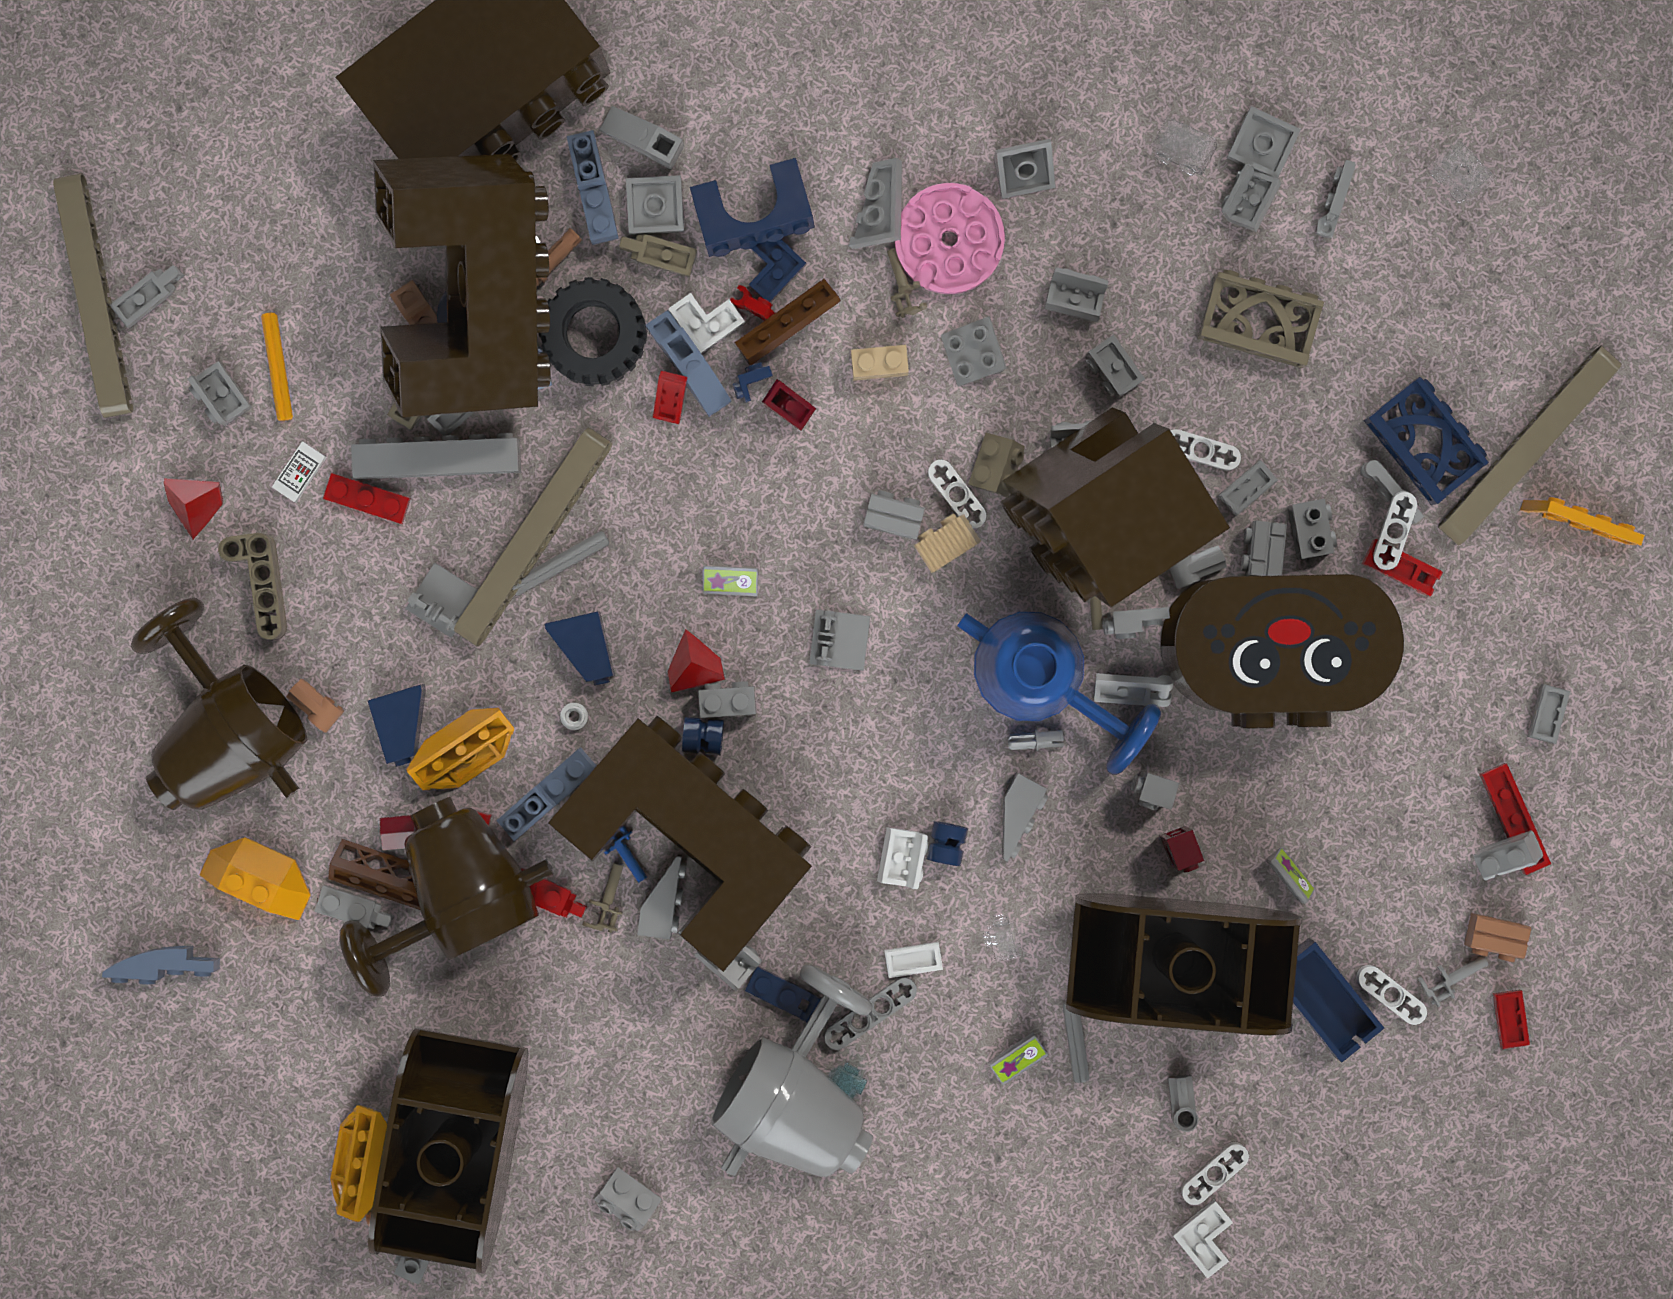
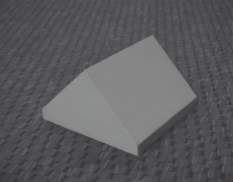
M1050 139L995 151L993 159L1002 199L1056 188Z

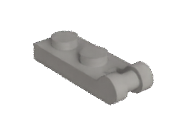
M1372 460L1361 466V475L1367 479L1371 478L1379 487L1377 493L1385 502L1389 500L1391 502L1392 497L1396 493L1403 491L1380 462ZM1404 496L1403 500H1397L1396 502L1400 506V511L1398 515H1395L1404 522H1407L1408 517H1403L1402 515L1404 509L1410 508L1412 504L1408 502V497ZM1418 508L1416 509L1412 524H1416L1424 517Z

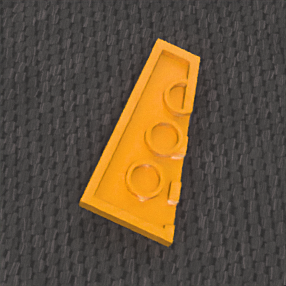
M1549 497L1548 500H1523L1521 511L1527 513L1541 512L1543 513V518L1552 521L1567 523L1570 520L1569 526L1585 531L1593 529L1592 534L1626 545H1642L1645 535L1635 532L1636 527L1625 523L1613 524L1610 517L1596 514L1595 517L1588 514V509L1574 505L1572 508L1564 506V500Z

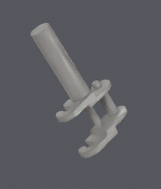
M1481 956L1449 975L1440 965L1437 968L1441 972L1443 980L1442 983L1433 988H1428L1422 977H1418L1417 980L1421 983L1426 996L1432 997V1005L1436 1004L1437 1007H1440L1439 1002L1449 996L1452 999L1455 998L1453 994L1455 990H1451V985L1486 967L1488 962L1484 956ZM1444 986L1447 991L1436 997L1434 991Z

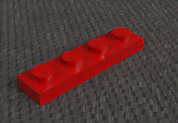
M1503 763L1480 773L1481 780L1507 838L1533 831L1543 852V857L1537 864L1521 869L1523 874L1528 875L1551 865L1508 764Z

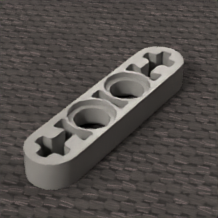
M900 977L870 997L869 1000L873 1008L869 1014L865 1015L867 1017V1024L863 1028H856L852 1025V1017L857 1013L851 1010L826 1029V1044L834 1050H840L915 998L917 993L915 982L911 978ZM900 983H903L905 986L910 984L912 986L909 989L910 995L907 997L905 994L899 995L896 1000L900 1003L894 1005L892 997L886 992L892 990L894 995L900 990ZM878 998H886L890 1003L889 1009L884 1013L877 1012L874 1008V1003ZM847 1021L849 1029L855 1034L849 1036V1032H846L842 1035L841 1043H838V1041L831 1042V1032L835 1030L839 1033L844 1030L845 1026L842 1023Z

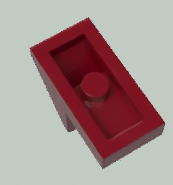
M776 379L762 400L763 405L768 410L778 414L800 431H802L817 409L778 379Z

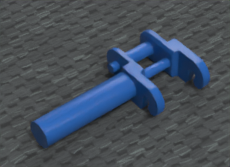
M623 826L620 830L623 836L618 839L615 835L613 838L615 845L606 850L604 854L607 855L616 849L637 882L640 883L647 878V875L627 845L622 842L624 838L629 840L631 838L629 835L633 833L632 831L628 832Z

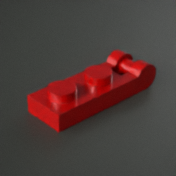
M1373 539L1362 562L1363 565L1425 596H1432L1435 590L1433 586L1436 580H1440L1443 574L1441 570L1402 552L1396 567L1390 570L1381 569L1373 559L1378 541ZM1388 545L1385 553L1379 554V557L1382 558V564H1386L1388 560L1393 561L1394 559L1390 554L1392 548L1390 545ZM1421 572L1426 574L1423 583L1417 580Z

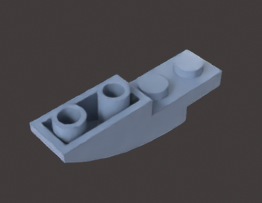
M591 130L567 136L592 245L619 239L594 131Z
M669 310L646 324V329L675 367L678 375L688 377L687 388L709 417L732 402L701 352L684 328L680 327Z
M580 747L496 821L513 841L517 840L582 784L597 765Z
M194 946L162 947L148 950L120 961L103 971L102 977L111 978L113 983H127L128 979H139V984L147 985L156 984V980L164 977L165 970H167L169 975H183L184 971H194V976L207 977L211 976V972L220 969V958L193 957Z

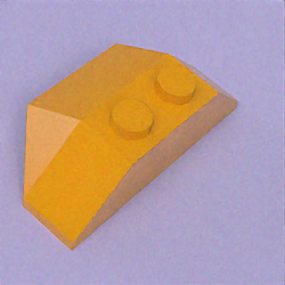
M499 708L469 710L424 740L407 767V773L422 790H430V788H459L505 757L511 735L514 732V726Z
M247 837L210 850L199 874L218 890L264 911L300 920L311 896L295 859Z
M357 1105L353 1109L354 1111L340 1124L330 1180L333 1196L337 1204V1215L360 1222L373 1206L387 1123L381 1112Z

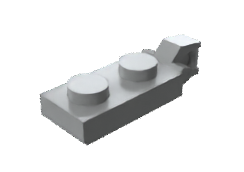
M1346 160L1343 168L1337 166L1333 178V183H1337L1334 194H1328L1324 209L1329 211L1326 216L1318 220L1316 235L1332 239L1355 170V162Z
M174 265L165 272L161 269L156 272L151 271L115 300L110 307L125 326L131 328L171 296L176 290L174 284L185 275Z
M327 885L322 886L314 911L345 922L357 921L366 928L375 929L376 924L385 927L391 926L394 917L392 914L380 911L382 905L376 903L377 901Z

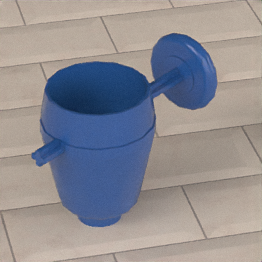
M1019 611L999 619L988 628L966 613L957 625L958 628L979 641L974 654V678L981 696L996 712L1017 721H1041L1059 714L1069 704L1119 739L1106 763V769L1112 775L1122 773L1130 765L1150 738L1161 718L1160 707L1156 704H1150L1128 726L1078 690L1084 679V655L1077 637L1061 620L1042 612Z

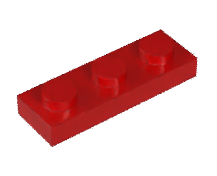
M333 473L330 475L323 497L324 500L400 524L404 522L411 498Z

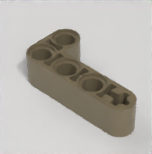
M263 533L224 538L218 546L219 555L224 560L230 562H248L258 634L267 640L281 639L287 632V620L275 540ZM263 538L266 541L267 547L263 553H258L256 542ZM236 542L239 546V552L235 557H231L228 548L232 543ZM266 565L270 569V576L264 581L260 578L259 571ZM267 593H271L274 597V603L269 608L263 603V598ZM264 612H270V613L276 612V616H275V615L265 616V615H264ZM271 623L277 624V629L273 630V632L267 630V626H270Z

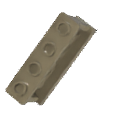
M1223 270V273L1218 272L1213 280L1197 339L1298 368L1307 366L1324 301L1318 300L1319 296L1312 293L1303 292L1302 295L1292 293V288L1284 285H1276V287L1265 285L1266 281L1260 278L1250 277L1249 280L1240 278L1239 273L1235 271ZM1225 287H1233L1238 291L1236 298H1232L1228 294L1229 302L1234 305L1232 309L1225 306L1220 298V293ZM1246 290L1251 291V292H1255V293H1258V294H1255V295L1250 296V297L1247 298V291H1246ZM1279 300H1283L1289 303L1284 308ZM1266 302L1275 313L1280 326L1267 329L1258 340L1252 339V327L1249 321L1240 313L1254 305ZM1215 306L1226 313L1216 328L1210 327ZM1294 307H1304L1309 314L1307 323L1299 327H1292L1291 322L1301 318V316L1294 315ZM1234 319H1237L1244 325L1245 330L1242 334H1237L1234 331V327L1239 325L1236 322H1232ZM1306 331L1301 351H1295L1294 333ZM1283 332V336L1276 335L1279 338L1278 344L1270 342V334Z

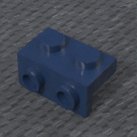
M762 362L746 367V373L736 376L737 382L732 384L736 398H742L743 403L751 401L747 385L772 377L770 365L763 367Z

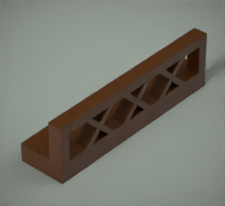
M822 279L734 343L747 363L753 365L841 302V300L828 282Z
M341 839L329 865V880L420 910L407 860ZM344 849L355 852L358 858L349 861L341 858ZM378 860L383 863L384 867L375 870L370 868L367 862ZM402 868L408 870L410 876L399 878L395 876L393 871Z

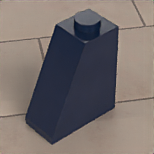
M600 611L544 624L546 631L586 682L593 681L594 686L609 683V677L615 676Z
M425 684L367 700L386 764L394 762L395 766L398 767L411 763L410 757L415 756L418 751L426 694Z

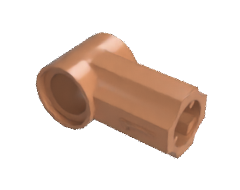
M300 679L286 696L308 715L307 718L311 723L325 733L344 713L342 707L339 705L336 707L334 705L335 702L331 698L324 697L304 679Z

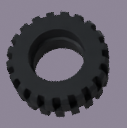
M584 277V281L579 282L577 279L570 281L569 286L563 289L561 286L556 290V296L553 299L549 298L547 301L550 312L549 332L539 333L543 352L547 353L549 362L553 367L571 381L593 387L597 384H601V386L609 385L611 381L623 379V375L628 371L632 372L636 367L635 363L637 360L642 358L647 335L642 311L631 294L627 293L617 283H610L609 280L603 278L594 280L593 277ZM587 307L606 309L616 318L619 326V337L614 348L607 354L597 358H589L578 354L571 347L567 333L571 319L577 312Z

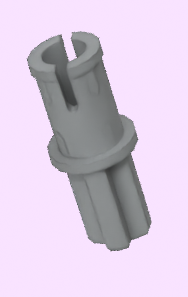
M1034 729V732L1016 733L1008 736L1010 750L1035 749V751H1039V748H1063L1064 746L1062 730L1038 732L1037 729Z

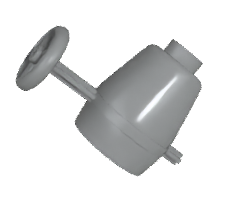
M813 965L803 966L800 970V976L805 982L822 993L823 997L792 1049L766 1038H759L741 1060L714 1110L711 1125L735 1143L721 1166V1169L730 1175H736L748 1153L820 1177H829L839 1168L852 1174L860 1166L871 1146L873 1135L862 1129L864 1122L862 1108L816 1065L808 1060L806 1056L837 1004L860 1015L869 1014L872 1011L873 1005L869 999L852 989L848 983L836 976L829 975ZM748 1074L746 1080L742 1083L739 1076Z

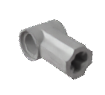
M1215 546L1195 555H1189L1171 567L1170 572L1177 589L1199 581L1203 576L1226 568L1227 565L1223 552L1219 546Z
M1192 1075L1168 1077L1172 1122L1182 1132L1193 1131L1198 1125L1199 1118L1196 1113ZM1183 1111H1189L1192 1115L1191 1121L1185 1125L1178 1123L1179 1114Z

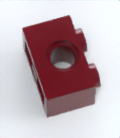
M1183 826L1159 835L1170 865L1176 870H1183L1184 873L1198 869V863L1205 861L1193 829Z

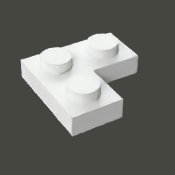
M691 293L669 308L670 313L678 324L684 328L701 354L745 323L729 299L707 315Z
M1215 1199L1172 1233L1207 1279L1229 1262L1213 1242V1239L1233 1223Z

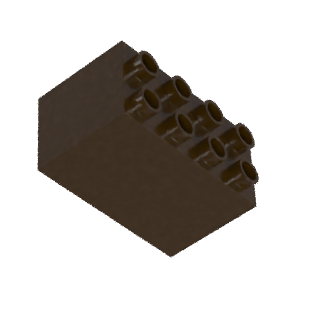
M435 0L335 78L398 159L511 154L517 161L521 156V152L516 145L532 133L539 140L552 135L565 122L560 111L578 99L582 106H587L601 97L609 87L603 78L610 74V70L601 46L565 0Z

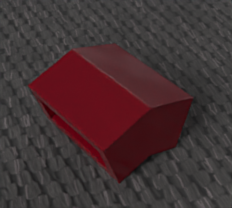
M411 815L380 818L382 850L405 848L406 838L417 831L410 818Z

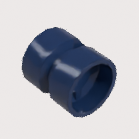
M685 717L682 752L697 754L700 750H703L707 755L721 756L724 720L708 719L706 723H703L701 718Z
M933 821L931 837L934 839V842L928 846L926 859L937 863L961 866L964 851L960 847L966 843L968 828Z

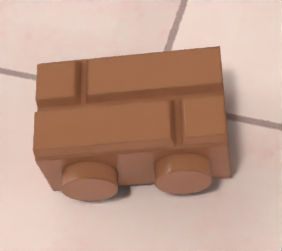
M1471 913L1464 945L1472 948L1471 953L1488 956L1489 952L1498 953V959L1515 962V958L1524 959L1526 956L1531 927L1525 924Z

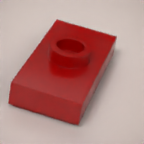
M665 371L660 372L653 412L654 419L680 424L688 377Z
M1519 989L1493 993L1500 1048L1507 1049L1530 1045L1523 991Z

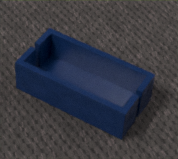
M1308 938L1298 946L1293 1006L1332 1055L1342 1063L1361 1048L1352 1039L1354 1036H1357L1358 1039L1366 1044L1385 1028L1315 941Z

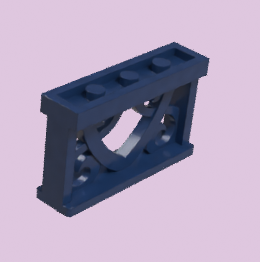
M1418 377L1363 421L1432 506L1439 504L1446 496L1489 462L1485 458L1487 456L1485 450L1479 444H1474L1468 437L1470 433L1466 426L1461 422L1457 423L1451 414L1453 412L1450 406L1443 400L1440 402L1436 397L1433 385L1427 379L1423 380L1421 377ZM1412 394L1419 395L1424 401V407L1418 409L1415 402H1413L1411 406L1413 415H1408L1405 408L1407 397ZM1398 403L1401 416L1385 421L1382 415ZM1432 410L1437 417L1429 416L1428 414ZM1406 425L1409 438L1407 441H1401L1398 434L1399 432L1406 433L1403 427ZM1413 425H1426L1440 429L1441 450L1439 457L1431 453H1419L1414 456L1410 453L1409 450L1415 442V429ZM1452 436L1458 444L1452 445ZM1458 451L1465 452L1469 457V464L1464 470H1455L1448 465L1449 460L1453 463L1462 462L1457 459ZM1424 459H1429L1437 465L1435 467L1429 463L1430 468L1424 470L1421 463ZM1445 471L1456 476L1443 489L1440 490L1437 484L1440 482Z

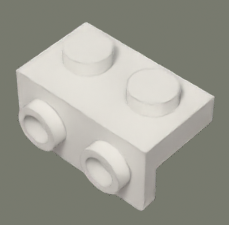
M887 827L877 881L918 889L919 882L923 878L922 866L924 855H926L928 850V836L916 831Z

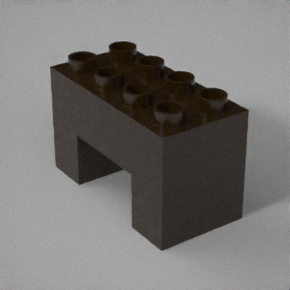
M511 154L373 160L375 215L394 248L445 246L447 322L380 327L383 382L401 417L538 407V387H549L551 381L547 353H538L537 333H548L550 329L548 302L546 298L537 299L536 278H545L549 275V254L546 243H536V222L547 221L549 214L548 195L545 186H535L532 171H524Z
M1113 407L1002 480L1011 495L1000 501L1001 506L1017 529L1022 527L1029 537L1033 535L1038 541L1030 546L1029 549L1047 575L1051 573L1059 584L1063 582L1071 593L1076 591L1083 602H1087L1095 596L1110 608L1230 529L1171 430L1153 423L1138 433L1126 412Z
M656 715L648 726L637 718L548 824L591 861H594L635 812L639 813L720 882L677 934L724 972L812 867L803 858L810 850L811 845L787 825L781 827L775 835L762 824L760 820L769 810L745 789H742L734 799L717 785L725 775V772L704 754L699 752L692 762H689L676 751L675 747L681 742L682 736L662 718Z

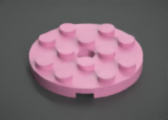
M958 183L937 184L917 193L901 212V240L895 241L896 253L905 273L914 282L919 281L921 287L939 294H959L981 285L996 269L1004 249V226L999 212L987 197L972 189V187ZM946 232H953L957 236V243L952 247L945 245L941 240L942 235Z

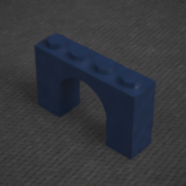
M796 158L769 165L777 193V201L772 212L756 222H741L726 212L716 180L690 187L709 257H722L733 250L740 248L744 250L751 249L758 243L766 241L776 242L784 236L791 234L801 235L815 228L812 211Z

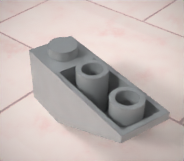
M614 106L611 107L599 129L604 134L670 170L674 167L684 148L683 139Z
M1017 772L1003 795L1002 858L1007 862L1010 857L1015 858L1022 846L1019 843L1023 833L1028 834L1035 822L1032 816L1036 809L1041 810L1048 799V795L1045 794L1047 791L1045 787Z
M682 855L676 857L642 905L637 935L671 939L672 933L678 932L679 917L675 916L676 905L681 906L683 889H678L679 878H685L687 862H682Z

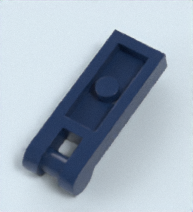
M760 966L755 969L745 989V992L800 1018L806 1023L822 998ZM802 998L809 1001L806 1010L798 1007Z

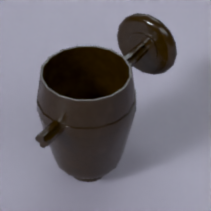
M195 597L184 599L157 614L133 636L131 641L132 650L138 654H147L170 643L204 689L152 750L151 757L154 770L146 776V781L155 797L171 810H176L182 804L191 809L203 810L266 780L268 777H271L286 798L295 794L300 788L286 771L284 765L308 739L306 729L293 706L276 685L252 666L244 664L219 679L215 676L184 634L202 616L204 604L201 600ZM257 703L284 706L277 726L270 721Z
M451 797L442 799L419 810L410 816L417 831L406 838L404 845L424 920L379 943L360 922L346 921L340 929L339 942L343 957L351 974L360 987L369 995L382 997L390 988V973L385 960L386 957L432 935L447 959L451 960L539 916L530 886L554 874L551 864L545 859L522 871L518 863L478 812L468 807L457 811Z

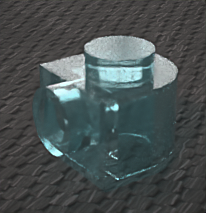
M845 1063L844 1067L838 1065L831 1079L852 1099L856 1093L861 1095L868 1081L859 1074L860 1069L848 1063Z

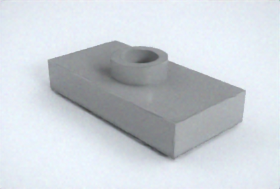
M1259 460L1222 491L1218 497L1236 517L1273 486L1278 479Z
M1541 684L1527 737L1557 744L1570 691Z

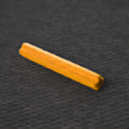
M270 312L262 314L261 320L275 410L279 421H288L293 418L278 317L276 313Z

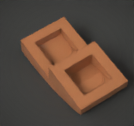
M413 280L390 294L409 325L437 323V315Z

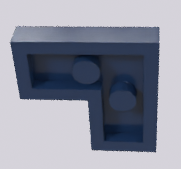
M782 239L776 242L766 241L758 243L751 250L767 265L749 283V286L759 296L771 303L807 263Z

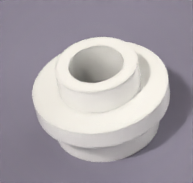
M569 703L562 709L560 719L567 729L578 730L587 723L588 712L579 703ZM572 711L579 713V719L576 722L571 721L569 718Z

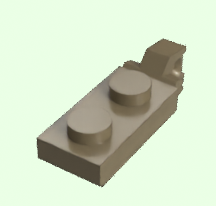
M637 234L636 240L622 236L619 245L620 250L631 252V259L636 260L638 263L687 277L691 275L697 254V249L646 234L644 236Z

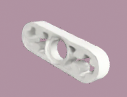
M1171 430L1174 436H1179L1180 442L1188 443V438L1193 439L1189 445L1188 454H1185L1188 460L1224 471L1236 468L1241 461V454L1234 446L1182 430ZM1199 442L1205 443L1209 448V453L1205 458H1199L1194 454V446ZM1180 446L1184 452L1186 450V447ZM1214 446L1219 447L1216 453L1226 454L1228 451H1231V457L1235 458V461L1224 465V459L1215 457V462H1211L1210 459L1215 451Z
M945 460L934 461L928 469V477L958 517L962 514L966 518L969 516L965 508L960 512L957 507L963 506L970 498L973 503L968 506L972 511L979 510L981 513L978 516L980 522L976 524L975 521H971L970 524L973 529L982 526L986 520L985 509L949 462ZM937 465L940 468L944 466L947 468L945 475L949 481L953 476L957 480L949 484L946 490H943L941 485L945 484L944 480L941 477L936 479L933 476L936 472L934 467ZM958 486L964 490L965 497L961 502H954L950 499L949 491L951 488Z
M1400 491L1392 497L1373 554L1374 562L1379 568L1384 570L1393 569L1399 563L1417 509L1416 498L1407 491ZM1404 496L1408 497V502L1412 504L1410 508L1404 509L1402 515L1403 517H1408L1407 522L1400 518H1391L1393 512L1397 515L1399 514L1400 506L1396 502L1397 500H1403ZM1392 523H1399L1403 526V533L1398 538H1391L1387 534V528ZM1384 539L1390 543H1399L1398 548L1392 546L1390 554L1394 559L1393 561L1388 560L1386 564H1382V558L1379 557V554L1385 553L1388 547L1387 544H1382Z
M1365 965L1358 970L1356 975L1358 984L1404 1021L1417 1025L1425 1020L1427 1016L1425 1005L1381 970L1372 965ZM1374 971L1373 977L1377 981L1383 983L1384 979H1386L1387 982L1382 984L1380 988L1371 982L1365 984L1366 978L1364 974L1366 972L1371 974ZM1390 987H1395L1399 993L1397 1000L1394 1002H1387L1384 998L1386 989ZM1403 1002H1406L1411 1007L1418 1005L1417 1012H1419V1015L1408 1018L1409 1011L1400 1005Z
M1238 1142L1227 1144L1186 1179L1181 1186V1194L1185 1201L1191 1205L1201 1204L1241 1170L1249 1159L1246 1148ZM1234 1149L1236 1152L1242 1150L1239 1154L1241 1160L1238 1162L1235 1159L1231 1160L1228 1163L1231 1169L1227 1171L1226 1167L1219 1160L1223 1157L1224 1161L1227 1162L1232 1157L1230 1154L1231 1150ZM1212 1166H1218L1222 1169L1221 1177L1215 1181L1207 1177V1171ZM1202 1176L1210 1187L1206 1189L1202 1185L1198 1189L1200 1194L1198 1197L1194 1195L1188 1197L1187 1195L1190 1193L1189 1186L1198 1187L1202 1183L1198 1178Z

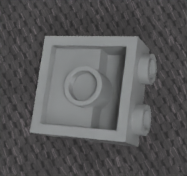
M1169 607L1107 612V618H1103L1104 635L1116 634V639L1136 638V632H1143L1142 626L1162 625V619L1170 618Z

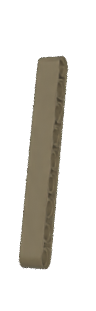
M83 173L55 178L53 186L99 409L104 418L132 413L133 404L129 402L132 398L128 379L124 377L126 369L122 350L118 349L121 345L116 323L113 324L115 316L113 309L110 307L112 304L111 296L108 297L107 295L110 291L106 272L102 270V266H104L100 243L96 242L99 239L94 216H91L93 209L89 189L85 188V186H88L87 180Z
M1602 345L1591 353V359L1588 357L1573 373L1574 378H1569L1554 395L1556 398H1551L1536 415L1538 418L1536 420L1533 418L1518 435L1519 439H1514L1500 455L1501 459H1497L1481 476L1483 479L1481 481L1478 480L1464 495L1465 500H1460L1445 517L1447 520L1445 522L1442 520L1439 523L1438 528L1458 546L1468 539L1622 366V363Z
M589 427L581 434L457 621L454 632L477 647L484 642L518 591V589L512 590V588L518 583L521 584V579L528 576L610 452L613 444L610 440Z

